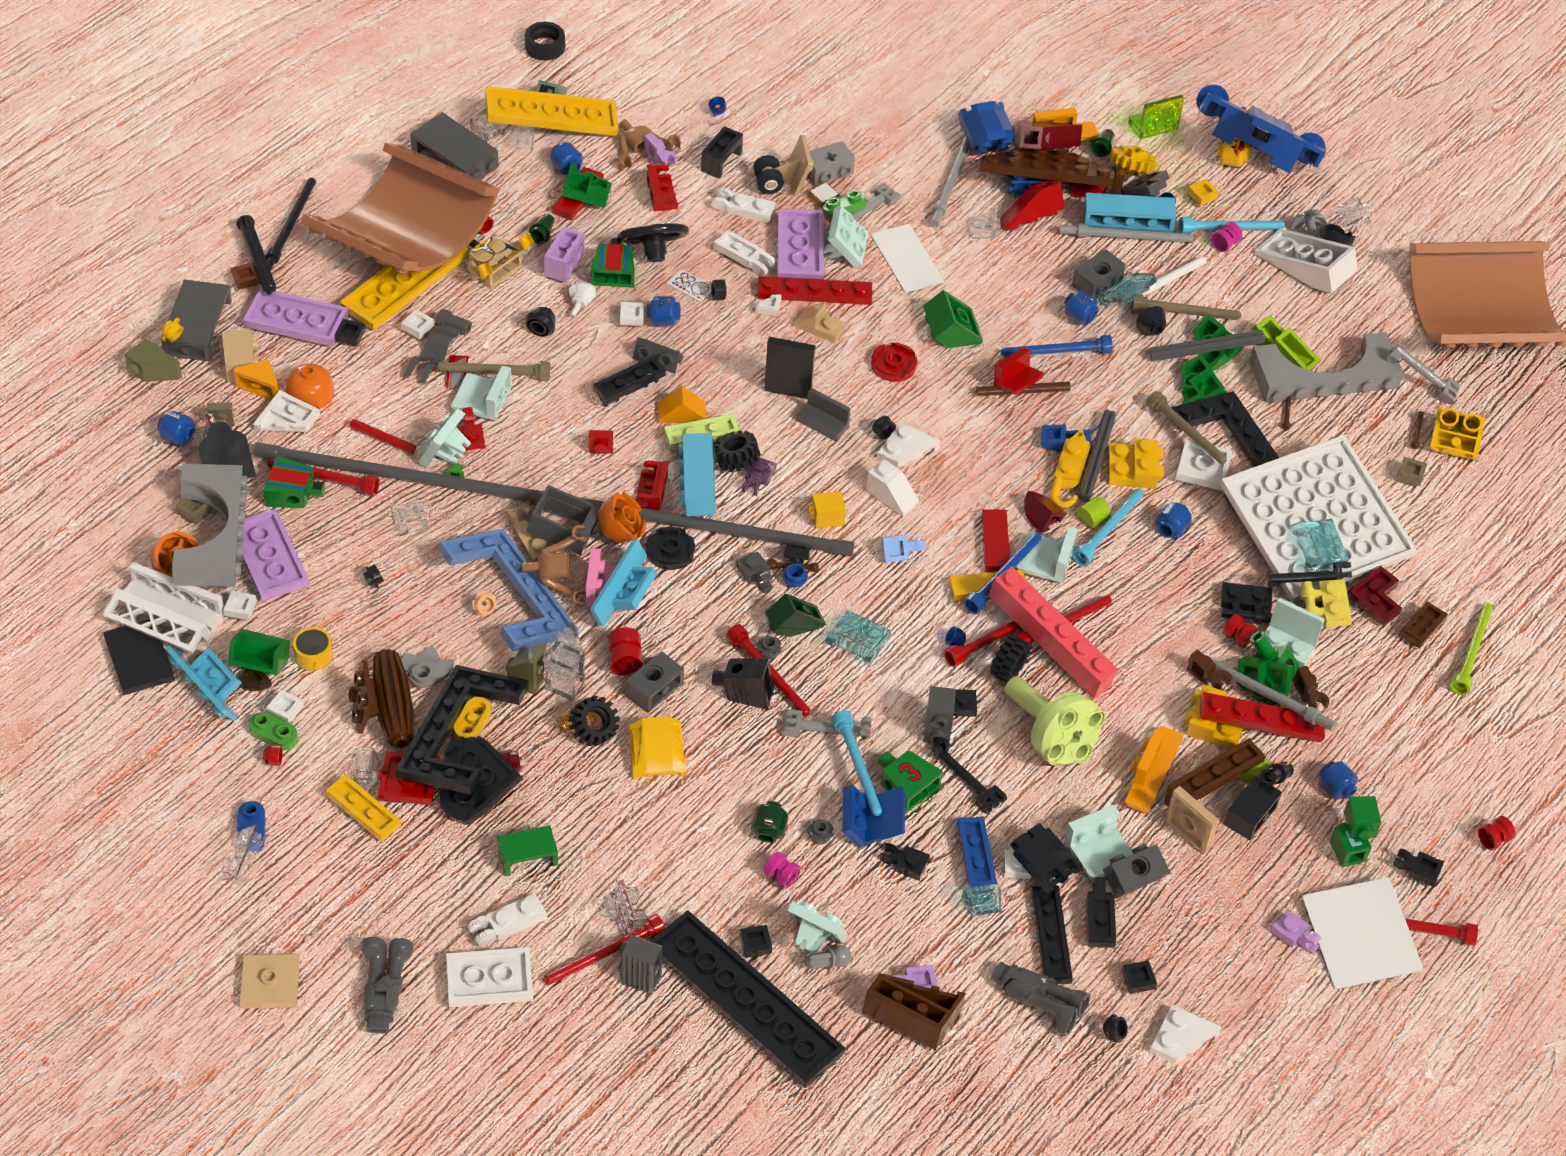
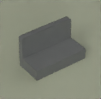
M811 388L808 391L807 404L797 414L796 421L836 442L849 428L851 409Z

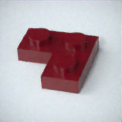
M1379 566L1348 590V593L1353 595L1352 601L1383 626L1401 613L1402 607L1387 596L1389 592L1398 586L1399 580L1382 566Z

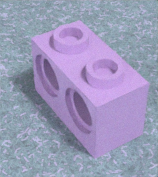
M563 226L544 255V276L563 282L567 281L585 253L584 233Z

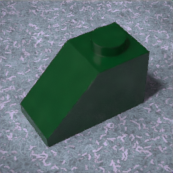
M786 593L765 612L771 630L788 637L820 629L826 625L816 605Z

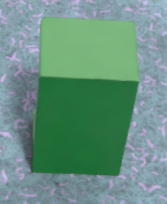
M241 629L230 640L228 664L277 676L288 664L290 640Z
M551 825L498 836V851L505 877L511 876V864L550 856L552 865H558V850Z

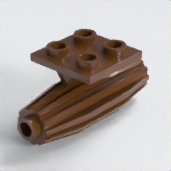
M383 649L373 656L372 679L370 678L367 660H362L359 670L354 673V685L349 688L348 693L349 702H353L354 707L352 710V722L356 723L358 734H363L368 719L378 716L388 744L395 748H404L411 743L414 736V708L409 679L396 650Z

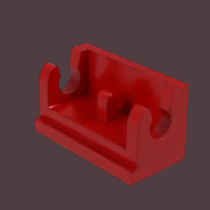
M648 164L647 185L654 212L678 209L671 174H659L661 171H669V167L667 165L651 166V164Z
M648 460L644 462L643 466L651 467L655 470H641L635 501L641 508L661 511L668 479V461Z

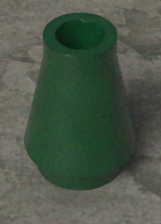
M1103 130L1091 142V150L1095 156L1105 157L1111 153L1114 138L1112 130Z
M544 214L530 226L529 233L536 244H543L550 239L555 222L552 215Z

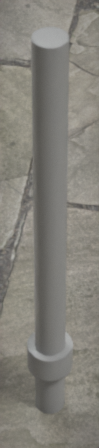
M966 136L963 138L939 201L935 203L932 210L933 216L930 225L933 227L939 225L941 218L945 216L947 211V202L969 149V142Z
M1087 224L1059 226L1060 234H1074L1077 237L1085 238L1088 235L1193 243L1194 234L1089 227Z
M1212 659L1216 664L1215 669L1229 672L1232 676L1231 680L1303 716L1305 721L1313 725L1319 724L1330 731L1336 729L1337 722L1322 715L1320 710L1312 706L1308 708Z

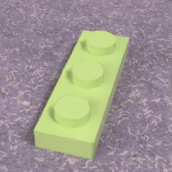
M734 414L664 427V434L670 451L679 449V445L683 444L684 434L712 432L713 442H717L718 439L723 440L722 436L725 434L730 436V432L734 431V434H737V431H740Z

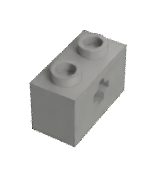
M843 141L809 151L814 165L812 171L807 176L814 186L854 174L855 157Z

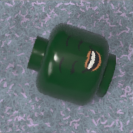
M767 801L766 804L756 807L751 829L756 834L755 836L758 840L773 843L784 836L789 816L787 811L781 808L782 805L780 803Z

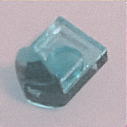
M967 884L964 887L962 902L970 915L979 916L1002 912L999 884L971 887L970 884Z

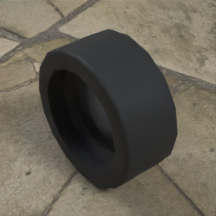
M544 21L532 24L525 32L526 52L538 60L545 61L558 58L565 50L564 30L553 22ZM539 38H551L556 40L551 44H539L535 42V40Z

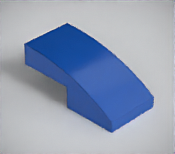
M1066 424L1043 425L1041 446L1062 452L1066 438L1070 439L1079 430L1067 431ZM1083 430L1086 440L1090 443L1088 454H1091V430Z

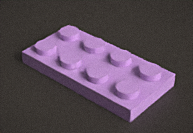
M778 209V277L824 278L823 210Z
M260 288L243 319V325L252 329L333 346L335 333L341 321L346 319L349 313L347 307L276 291L272 292L271 295H267Z
M273 509L245 518V524H240V526L244 527L243 542L238 541V544H242V559L261 601L309 587V578L277 510Z

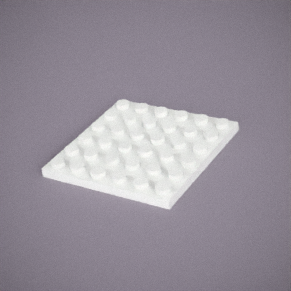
M1345 435L1221 479L1219 483L1272 572L1333 571L1334 563L1351 562V568H1342V572H1352L1351 578H1343L1345 582L1373 572L1379 566L1385 568L1411 558L1418 552ZM1319 581L1311 582L1312 588L1320 590ZM1303 582L1280 583L1291 603L1302 599Z

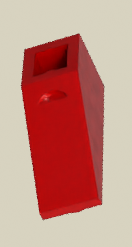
M1046 180L1030 186L996 221V224L1006 230H1014L1019 228L1020 224L1034 223L1040 217L1056 215L1057 211L1065 209L1061 183Z

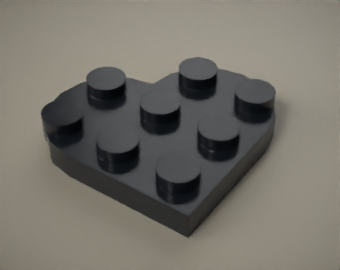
M461 736L447 747L444 752L446 755L444 761L479 768L481 777L471 795L441 788V801L439 803L448 817L454 821L461 822L463 825H469L486 814L519 784L523 777L484 738L480 736L464 738V736Z

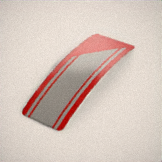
M450 355L449 362L468 363L469 356ZM447 372L446 388L459 389L467 372Z

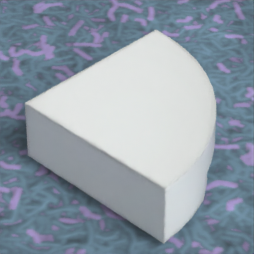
M770 295V298L763 301L760 300L755 307V313L778 317L782 295Z

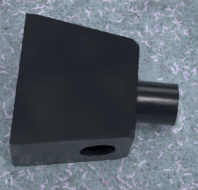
M731 658L725 671L714 670L712 673V685L725 687L729 701L762 709L769 708L774 685L768 659Z

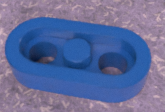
M256 801L246 802L238 809V843L247 852L261 849L266 841L265 809L261 803Z

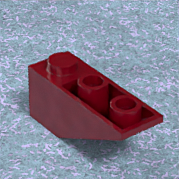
M1017 120L1015 143L1019 148L1032 149L1078 147L1081 144L1083 125Z

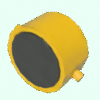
M311 627L301 630L294 637V656L301 668L314 671L323 669L330 664L333 659V647L328 632L318 627Z

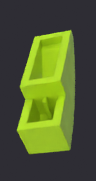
M1271 315L1257 324L1252 330H1263L1265 342L1258 344L1259 346L1276 344L1284 357L1303 369L1310 371L1321 362L1290 327L1284 330Z

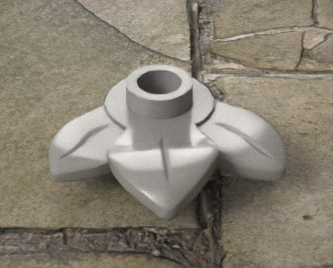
M433 646L424 650L418 657L405 653L402 659L405 671L410 674L411 683L419 688L429 687L436 679L448 676L454 667V660H440Z

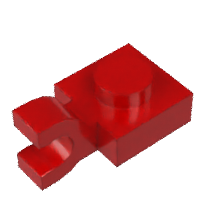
M472 407L463 408L465 413L463 417L464 426H458V430L471 444L469 447L462 446L466 450L485 448L482 424H474Z

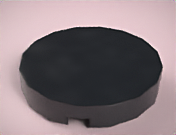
M672 526L662 527L647 539V558L653 565L661 569L675 570L685 567L694 558V539L681 528Z

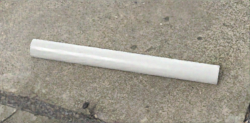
M1200 256L1134 291L1132 294H1143L1144 297L1206 264V258Z

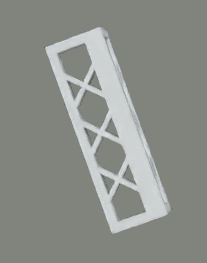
M134 562L130 565L129 570L132 580L125 588V592L203 623L212 633L223 619L224 606L222 596L196 586L173 585V577Z
M118 588L103 613V616L107 619L192 654L200 640L208 642L212 635V632L205 624ZM117 604L129 611L120 616L113 614ZM140 614L150 618L151 621L139 625L136 623L135 616ZM162 623L172 627L173 630L161 634L158 632L157 625ZM184 632L193 636L189 645L181 642L178 634Z

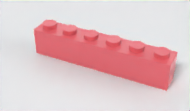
M1010 567L994 579L988 596L1093 698L1111 686L1119 669L1013 567Z

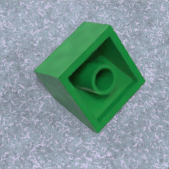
M942 290L923 305L926 314L925 320L931 329L930 335L936 343L952 348L976 345L983 342L972 308L947 291Z

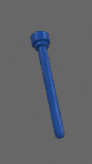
M1101 335L1100 338H1096V341L1006 347L1001 350V355L1008 357L1022 347L1031 350L1030 355L1097 350V352L1102 354L1112 353L1113 344L1111 335Z
M1034 533L980 591L971 592L964 599L963 604L969 612L973 614L980 613L986 605V598L994 579L1010 567L1015 568L1041 541V534Z

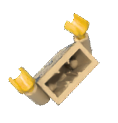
M530 233L521 235L515 242L502 241L495 237H489L482 243L473 239L466 247L469 249V262L467 266L471 279H480L489 289H492L522 268L521 251H527L529 245L535 243Z

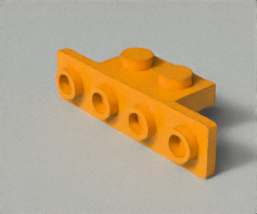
M1075 107L1033 113L1032 121L1082 124L1081 141L1094 140L1099 136L1093 121L1076 123L1078 113ZM1015 141L1013 142L1015 149H1025L1019 148Z
M1159 726L1158 730H1154L1151 738H1145L1141 749L1144 754L1142 757L1137 756L1132 771L1136 772L1125 799L1124 804L1146 814L1150 812L1183 740L1184 735L1182 733Z

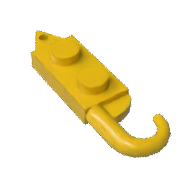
M1082 429L1070 439L1066 438L1054 474L1050 499L1061 508L1072 506L1078 499L1074 495L1069 501H1061L1059 494L1061 489H1071L1079 485L1090 450V443L1086 440Z

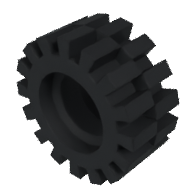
M742 430L737 431V434H734V431L730 432V436L725 434L722 436L723 440L718 439L717 444L714 445L719 467L724 471L729 470V472H733L736 469L739 472L741 468L746 470L749 468L748 465H755V461H759V456H761L756 437L753 433L749 434V431L742 433Z
M1010 634L1004 640V644L1000 645L999 651L996 652V657L990 666V674L1006 683L1011 678L1018 676L1020 670L1022 671L1024 663L1028 660L1027 657L1030 655L1031 644L1014 634Z
M593 696L575 705V708L570 712L573 715L569 717L568 722H573L569 729H575L576 733L572 735L574 738L580 737L578 742L581 744L587 742L586 746H598L616 734L615 731L619 729V725L616 723L620 721V716L615 717L614 714L618 710L617 708L613 710L610 708L613 705L611 701L605 703L606 698L601 697L598 699V696ZM589 712H595L600 716L602 720L600 730H593L588 726L586 716Z

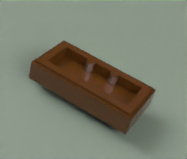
M1427 601L1400 630L1399 636L1420 649L1444 623L1448 614Z

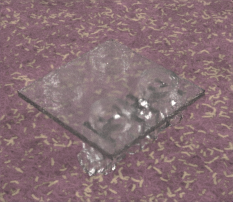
M257 825L242 829L241 832L238 831L235 834L231 846L234 847L230 857H226L221 867V872H223L221 880L225 881L233 878L232 883L238 886H242L243 882H247L251 869L246 866L253 867L254 864L245 860V857L256 859L257 856L254 854H258L263 842L261 840L262 835L256 832Z

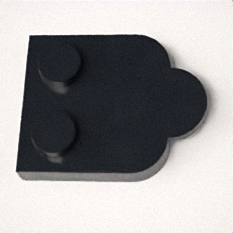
M225 422L212 424L208 430V437L204 438L198 446L201 464L243 465V476H247V478L255 477L256 472L246 436L242 432L232 431L231 427Z

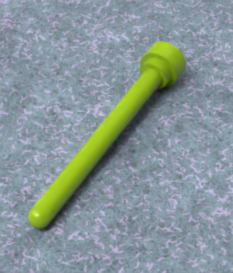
M1490 603L1483 605L1461 671L1453 676L1450 683V689L1455 694L1467 695L1472 687L1470 673L1493 609Z

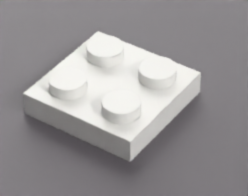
M1186 439L1175 480L1223 491L1219 483L1221 479L1226 478L1233 450L1215 446L1227 458L1224 464H1220L1195 441Z

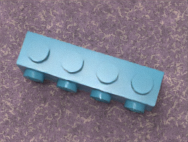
M1086 193L1083 207L1084 224H1087L1089 227L1173 232L1176 220L1175 198Z
M712 432L684 434L683 444L679 445V457L684 459L679 460L680 475H684L679 477L680 490L684 491L680 492L681 507H686L687 517L716 515Z

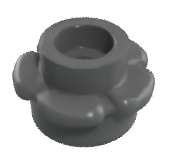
M764 636L757 643V649L764 658L774 659L781 652L782 648L780 646L782 643L776 637Z
M817 819L808 826L807 832L810 835L811 841L815 844H826L833 836V826L830 822Z

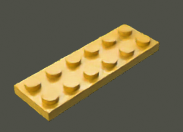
M486 86L487 122L601 134L605 136H617L618 134L616 104L613 100Z
M465 248L444 265L426 271L400 273L394 271L393 266L389 264L339 302L340 306L347 307L349 315L375 330L468 258L469 249Z

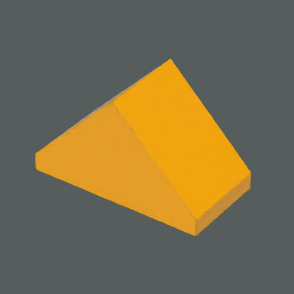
M269 360L236 367L233 370L237 388L270 400L279 391L278 383Z
M681 386L658 402L659 423H687L706 419V403Z

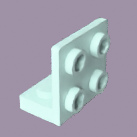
M502 366L499 373L493 376V379L467 373L451 404V409L456 411L458 408L463 412V408L472 407L473 415L496 421L512 388L511 368Z
M1069 526L1066 535L1061 534L1060 540L1041 535V541L1016 566V570L1023 569V572L1026 574L1063 583L1072 552L1074 551L1078 528ZM1028 532L1027 535H1026V538H1025L1024 543H1025L1034 533Z
M1278 598L1270 625L1265 634L1273 647L1288 646L1300 667L1306 666L1315 651L1324 618L1289 601Z
M1115 805L1069 822L1064 841L1091 881H1094L1095 877L1105 876L1103 869L1110 865L1109 859L1122 853L1125 858L1133 855L1132 850L1116 828L1120 812Z

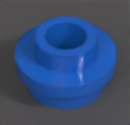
M791 564L784 570L783 580L788 586L801 587L807 582L808 573L802 565Z

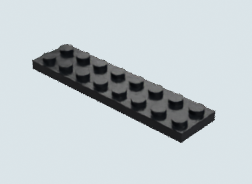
M689 910L650 940V942L663 946L662 961L804 1088L812 1084L845 1054L846 1048Z

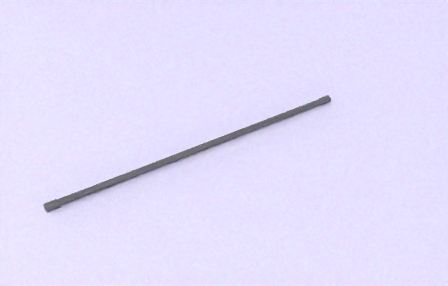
M260 442L255 443L253 450L255 457L276 459V456H280L299 463L535 502L539 492L544 493V491L282 448L277 445ZM581 498L599 507L604 503V501ZM641 508L642 511L639 512L641 520L645 518V521L812 548L846 556H853L855 542L846 540L826 539L695 516L687 517V515L647 508Z

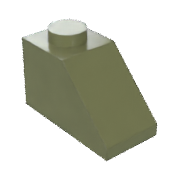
M146 338L125 354L127 371L144 382L179 380L182 378L180 362Z
M543 644L520 649L514 658L511 657L506 665L507 676L528 680L529 689L527 692L533 695L536 694L547 678V650Z

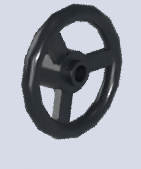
M677 223L643 225L623 230L618 233L617 238L626 244L641 242L647 262L665 261V255H667L666 241L685 237L689 234V228L684 224Z

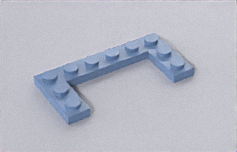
M504 529L440 541L438 550L449 565L493 557L538 619L502 627L500 635L512 652L577 636L579 629L547 586L541 582L536 572H523L522 563L528 561Z

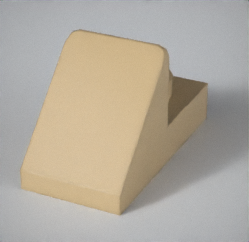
M822 302L804 309L795 321L794 327L835 343L846 329V322L827 315L826 302Z

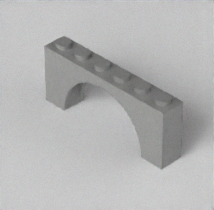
M1387 332L1364 334L1360 347L1362 359L1350 369L1336 373H1319L1303 369L1284 357L1276 344L1253 346L1250 358V365L1265 403L1286 401L1288 396H1292L1291 400H1301L1305 398L1399 388L1404 373L1399 360L1395 363L1387 361V357L1393 347Z
M182 463L181 498L196 500L210 505L221 513L227 524L218 536L205 544L186 549H174L172 564L173 585L235 587L236 577H241V562L237 561V559H242V544H238V541L243 542L244 527L240 526V524H245V509H241V507H246V492H242V490H247V476H243V465Z

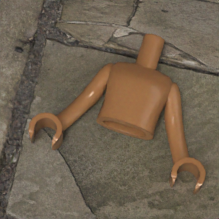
M623 119L620 122V126L625 131L619 137L621 156L618 158V168L620 171H623L624 165L632 167V158L628 155L627 145L635 152L644 151V136L653 133L658 139L662 140L664 145L668 146L667 149L669 151H673V145L680 148L681 138L678 135H670L667 140L656 135L647 126L633 127L626 119Z
M577 525L573 528L570 537L542 549L537 562H523L522 570L523 572H538V577L544 585L572 597L576 605L582 607L586 605V602H578L577 597L580 594L585 595L586 592L584 590L575 591L557 581H553L555 579H569V553L556 552L561 551L576 541L584 542L586 540L585 537L576 536L579 530H586L584 526Z

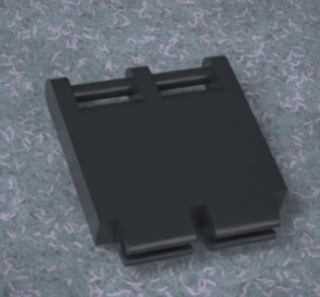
M1040 823L1010 843L1015 851L1013 853L1014 857L1046 893L1052 892L1054 886L1058 883L1066 882L1071 874H1077L1082 870L1081 864L1051 829H1045Z

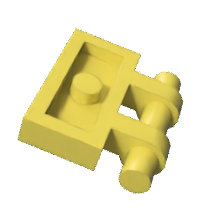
M1345 579L1319 581L1320 590L1312 588L1310 581L1302 583L1301 598L1305 602V610L1324 618L1326 627L1352 625ZM1322 601L1323 607L1318 608L1315 605V602Z

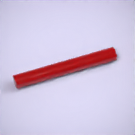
M352 419L349 427L408 453L414 454L416 451V445L356 419Z

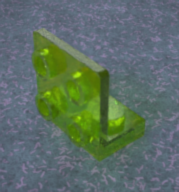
M1183 95L1147 103L1144 105L1143 113L1130 116L1128 124L1138 138L1141 140L1177 130L1184 103Z

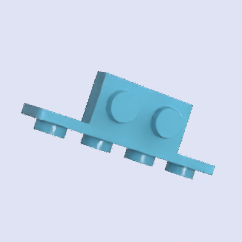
M638 539L631 541L590 608L599 626L606 625L615 609L636 610L657 575L653 567H641L647 558V554Z
M169 645L166 650L171 655L169 658L170 662L178 669L182 668L185 671L183 676L194 686L197 684L200 688L197 692L206 701L209 702L211 700L214 706L212 709L221 718L224 719L227 716L235 721L238 716L224 701L240 686L241 680L215 651L209 647L191 664L181 652Z

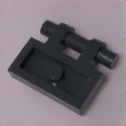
M1223 582L1221 587V617L1231 618L1234 614H1239L1244 620L1253 621V624L1270 623L1272 618V588Z

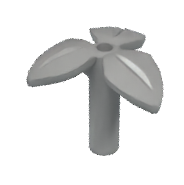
M1312 209L1304 211L1306 215H1297L1290 223V230L1305 223L1308 235L1318 238L1316 226L1323 228L1327 225V219L1324 215L1320 214V210Z

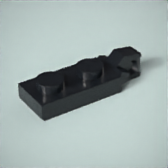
M1095 877L1093 891H1088L1086 897L1088 947L1115 948L1114 895H1112V892H1106V877Z

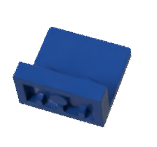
M853 784L843 787L842 832L858 847L904 834L905 789L903 787L876 794L882 808V813L879 816L872 814L866 796Z

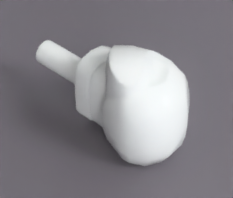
M579 282L569 288L571 303L574 305L570 313L571 317L576 316L579 308L585 309L592 302L596 295V288L593 284Z

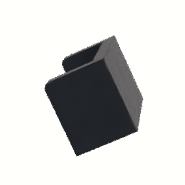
M724 126L702 151L701 171L720 179L723 175V163L732 153L738 156L742 154L743 134Z
M1257 776L1251 780L1228 808L1224 820L1225 826L1249 841L1276 810L1282 795L1280 790L1272 785L1266 786L1267 782L1263 784Z

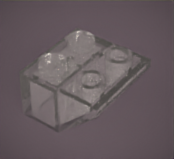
M569 622L564 630L558 632L554 645L545 651L542 661L544 662L545 669L543 673L545 689L573 701L585 683L584 650L574 624Z

